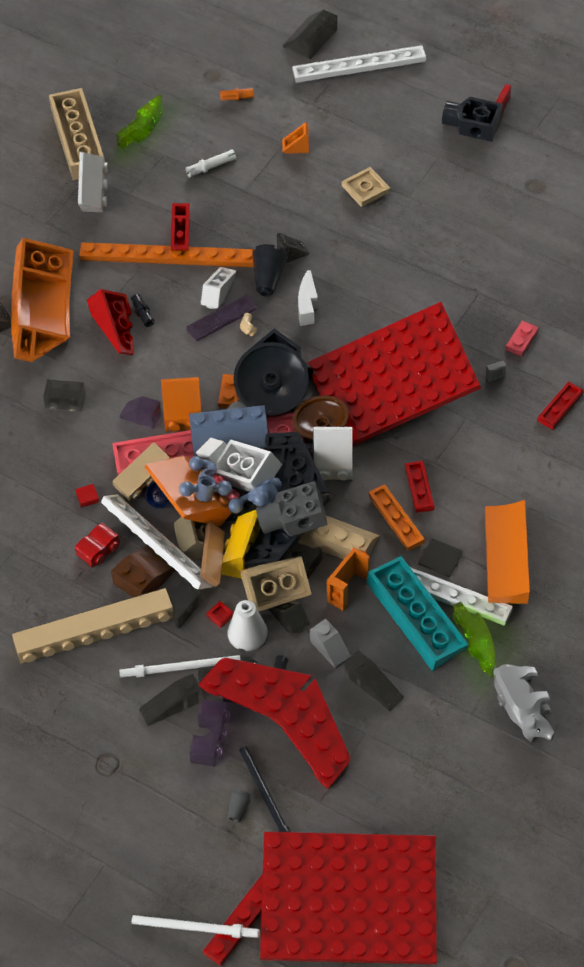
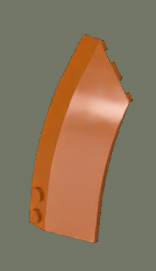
M22 238L17 245L11 302V333L15 359L34 362L71 338L69 308L74 250L27 238Z

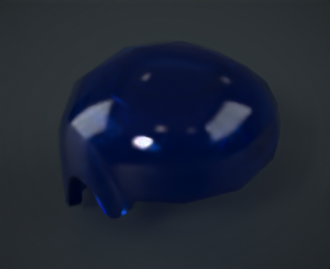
M156 482L149 485L145 496L149 505L154 508L163 509L171 504Z

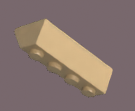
M326 516L328 525L305 532L298 541V543L344 560L353 548L365 551L370 556L380 536Z

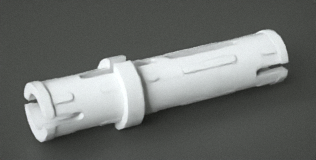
M231 149L207 160L202 159L199 163L186 167L185 170L186 173L189 172L187 175L190 178L236 160V155H232L234 151Z

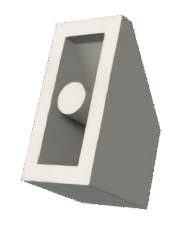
M324 619L310 629V642L335 669L351 658L339 632L327 619Z

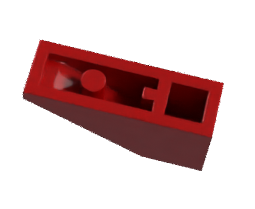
M172 203L171 251H189L190 203Z

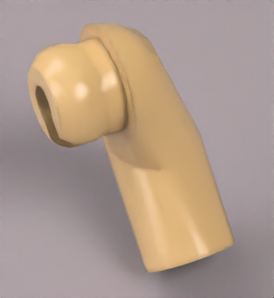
M245 313L240 329L246 335L254 336L257 328L253 327L251 323L253 316L250 313Z

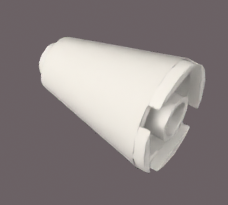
M243 600L235 608L228 628V638L230 643L237 649L241 648L245 649V651L257 650L265 643L268 634L267 626L255 604L249 600Z

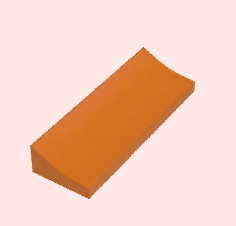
M525 500L507 505L485 506L488 603L528 604L530 588Z

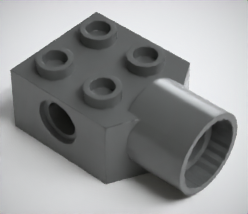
M315 481L278 492L274 502L256 508L258 520L264 534L283 529L291 537L328 525L322 496Z

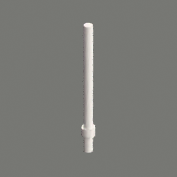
M240 655L145 667L143 665H136L135 668L120 669L119 672L120 678L130 676L138 678L145 677L144 675L212 667L222 658L240 660Z
M137 915L132 916V924L227 934L232 935L234 938H242V936L259 938L260 929L245 928L243 925L238 924L227 926Z

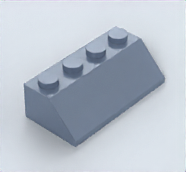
M264 405L189 414L194 456H198L196 452L210 438L222 440L226 444L231 439L260 449H266L265 438L266 434H268Z

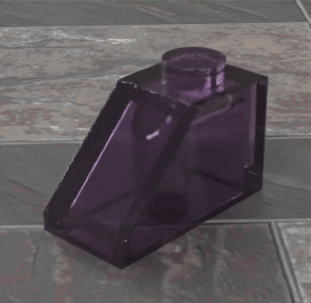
M144 396L128 401L120 414V418L154 429L161 417L160 401Z

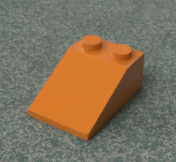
M199 377L161 379L165 431L191 430L189 414L202 412Z

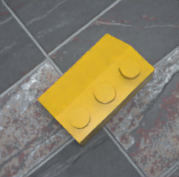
M256 510L238 516L236 523L232 524L230 530L231 537L225 542L224 549L226 551L222 557V575L242 579L240 571L249 568L244 563L245 556L248 553L249 547L253 546L261 529Z

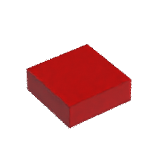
M94 484L75 489L81 507L99 502Z
M219 601L206 613V616L221 628L232 619L234 612L223 602Z

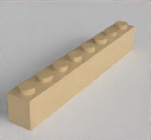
M164 588L13 633L12 637L20 664L29 663L35 659L49 657L62 651H69L78 646L89 645L101 639H109L121 633H129L141 627L146 628L151 624L166 622L174 618L173 607L167 590Z

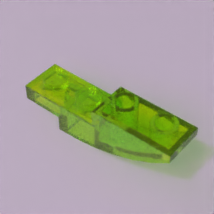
M159 94L142 108H139L136 111V119L119 130L116 134L118 147L123 149L134 140L140 143L151 133L162 114V95Z
M460 601L454 604L453 619L456 624L462 626L465 636L469 639L468 651L470 655L478 660L481 670L487 672L491 678L494 676L493 671L495 669V649L489 629L479 612L471 616Z

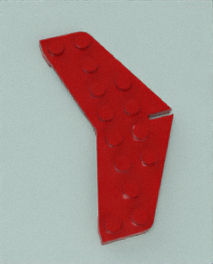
M231 658L220 659L201 680L199 686L210 694L220 695L271 718L281 726L314 771V776L329 789L348 766L350 755L316 679L303 692L301 689L311 679L312 675Z

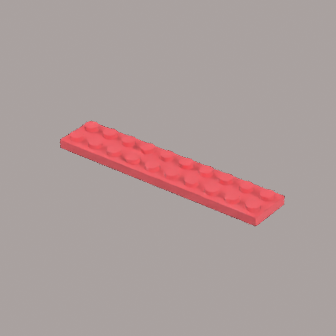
M294 413L266 417L268 434L296 432L292 421ZM191 430L112 443L117 474L119 475L153 442L170 459L180 456L194 457Z

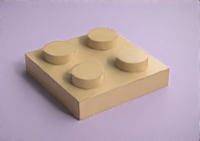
M371 167L342 181V187L361 207L390 193V187Z

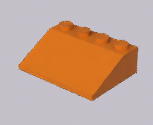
M180 456L149 463L144 466L183 519L206 524L211 521L216 526L221 527L232 513L228 507L230 501L218 492H214L213 498L207 502L198 500L195 493L186 497L179 492V486L182 482L188 481L193 485H197L198 476L203 471V469L194 471L190 468L189 461L191 458Z

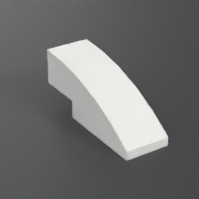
M311 270L307 271L304 275L299 289L298 312L300 326L314 324V309H318V297Z

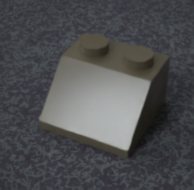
M181 517L174 523L179 550L193 560L202 559L207 524Z

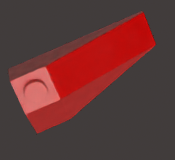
M100 289L87 299L89 311L117 352L132 356L134 354L133 337L130 334L132 323L129 321L131 308L126 294Z

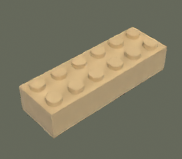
M82 88L49 95L52 114L73 180L79 179L80 152L104 158Z

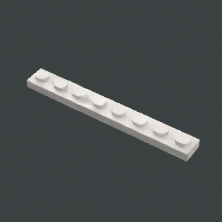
M421 45L292 66L295 82L298 83L426 62V55Z
M118 494L103 496L101 503L107 507L108 511L116 515L145 544L149 545L156 554L166 560L168 565L172 566L182 577L186 578L194 588L204 589L213 586L200 577L201 568Z

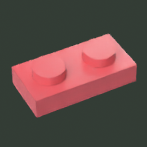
M522 321L507 343L506 351L522 357L538 333L539 327Z

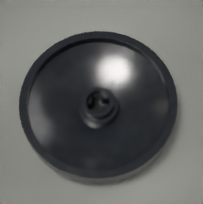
M276 342L261 343L247 350L237 362L233 378L235 392L241 403L245 407L264 405L267 417L281 416L294 410L304 399L309 382L308 370L302 357L291 347Z

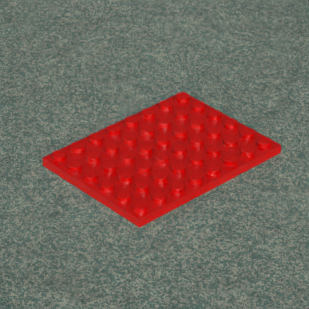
M442 302L306 362L314 368L312 377L320 396L336 397L347 406L349 420L346 427H352V446L481 389Z
M264 832L260 960L436 965V836Z

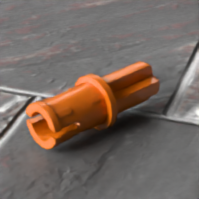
M236 88L235 90L220 91V99L222 101H239V99L254 98L253 88Z

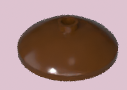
M316 396L298 406L293 415V426L302 438L314 441V427H346L349 420V412L345 403L336 397Z

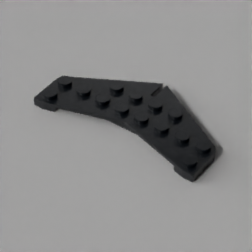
M297 432L266 434V450L272 452L282 464L275 475L282 483V487L278 492L315 481L325 507L330 501L329 496L331 495L301 435ZM261 528L253 546H250L248 553H246L244 562L246 567H255L285 560L305 532L290 537L283 529L264 534Z

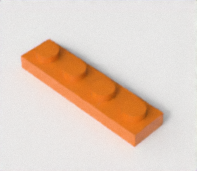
M385 484L368 492L369 498L407 551L425 543L424 537Z

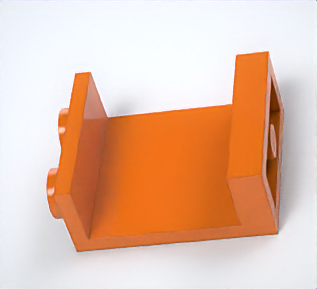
M353 548L327 579V602L342 611L348 606V581L354 574L367 580L368 572L370 571V556L365 551Z

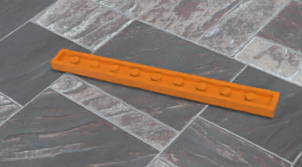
M81 242L79 253L80 260L254 267L253 249L189 247V251H171V246Z

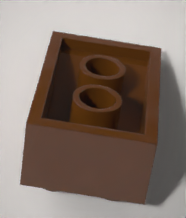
M146 545L123 558L111 570L113 584L134 598L156 591L176 569L168 565L166 560L156 554L149 545Z

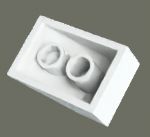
M314 427V463L323 480H352V427Z

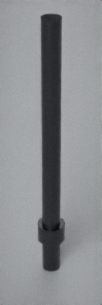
M246 746L241 747L239 751L279 829L278 832H292L290 827L286 826Z

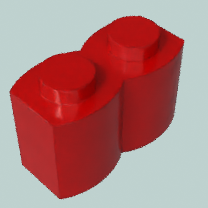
M100 523L89 535L82 538L74 547L76 555L92 568L100 565L105 560L106 555L118 549L120 544L119 535L105 524Z

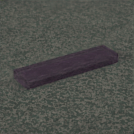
M246 294L186 326L187 331L197 342L242 318L245 313L255 311L257 305Z

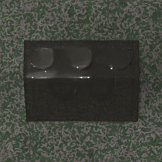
M324 9L310 15L283 44V47L311 59L337 31V15Z

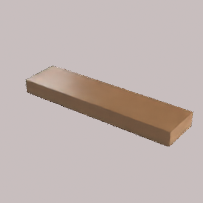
M210 521L205 529L200 577L216 587L220 584L225 531Z

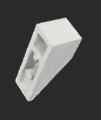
M219 267L203 284L201 305H205L210 309L219 308L227 296L237 271Z

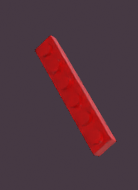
M263 874L223 925L233 926V924L243 925L245 928H250L262 911ZM216 933L204 948L203 955L221 966L242 938H234L232 935Z

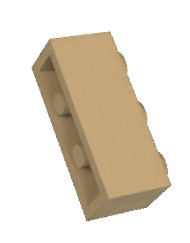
M153 442L112 481L113 486L128 501L132 498H138L143 492L142 489L154 482V479L144 466L149 463L170 459V457Z

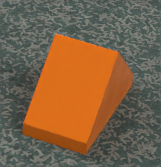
M307 122L282 139L283 153H309V125Z

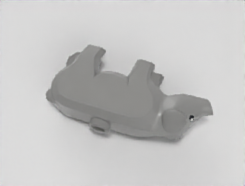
M505 664L495 668L493 671L495 676L494 686L498 693L499 705L505 707L510 719L522 729L523 735L527 740L532 742L534 737H542L551 741L555 732L548 720L543 717L546 714H551V709L548 705L550 697L547 691L533 692L531 685L527 682L532 677H538L535 667H519Z

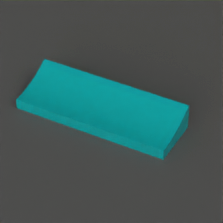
M402 556L368 572L367 585L432 672L468 648L469 644Z

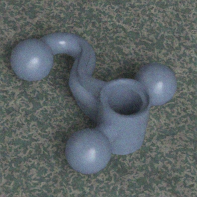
M194 456L189 461V466L194 471H199L203 467L208 468L199 474L198 484L193 485L191 482L185 481L179 486V492L183 496L188 497L195 493L196 498L204 502L210 501L213 498L214 492L226 496L232 491V485L228 481L223 480L216 484L212 476L216 474L217 466L212 461L204 460L200 456Z
M276 477L263 481L247 494L230 500L229 510L232 513H240L243 510V504L248 501L253 502L257 506H265L273 502L282 487L281 481Z

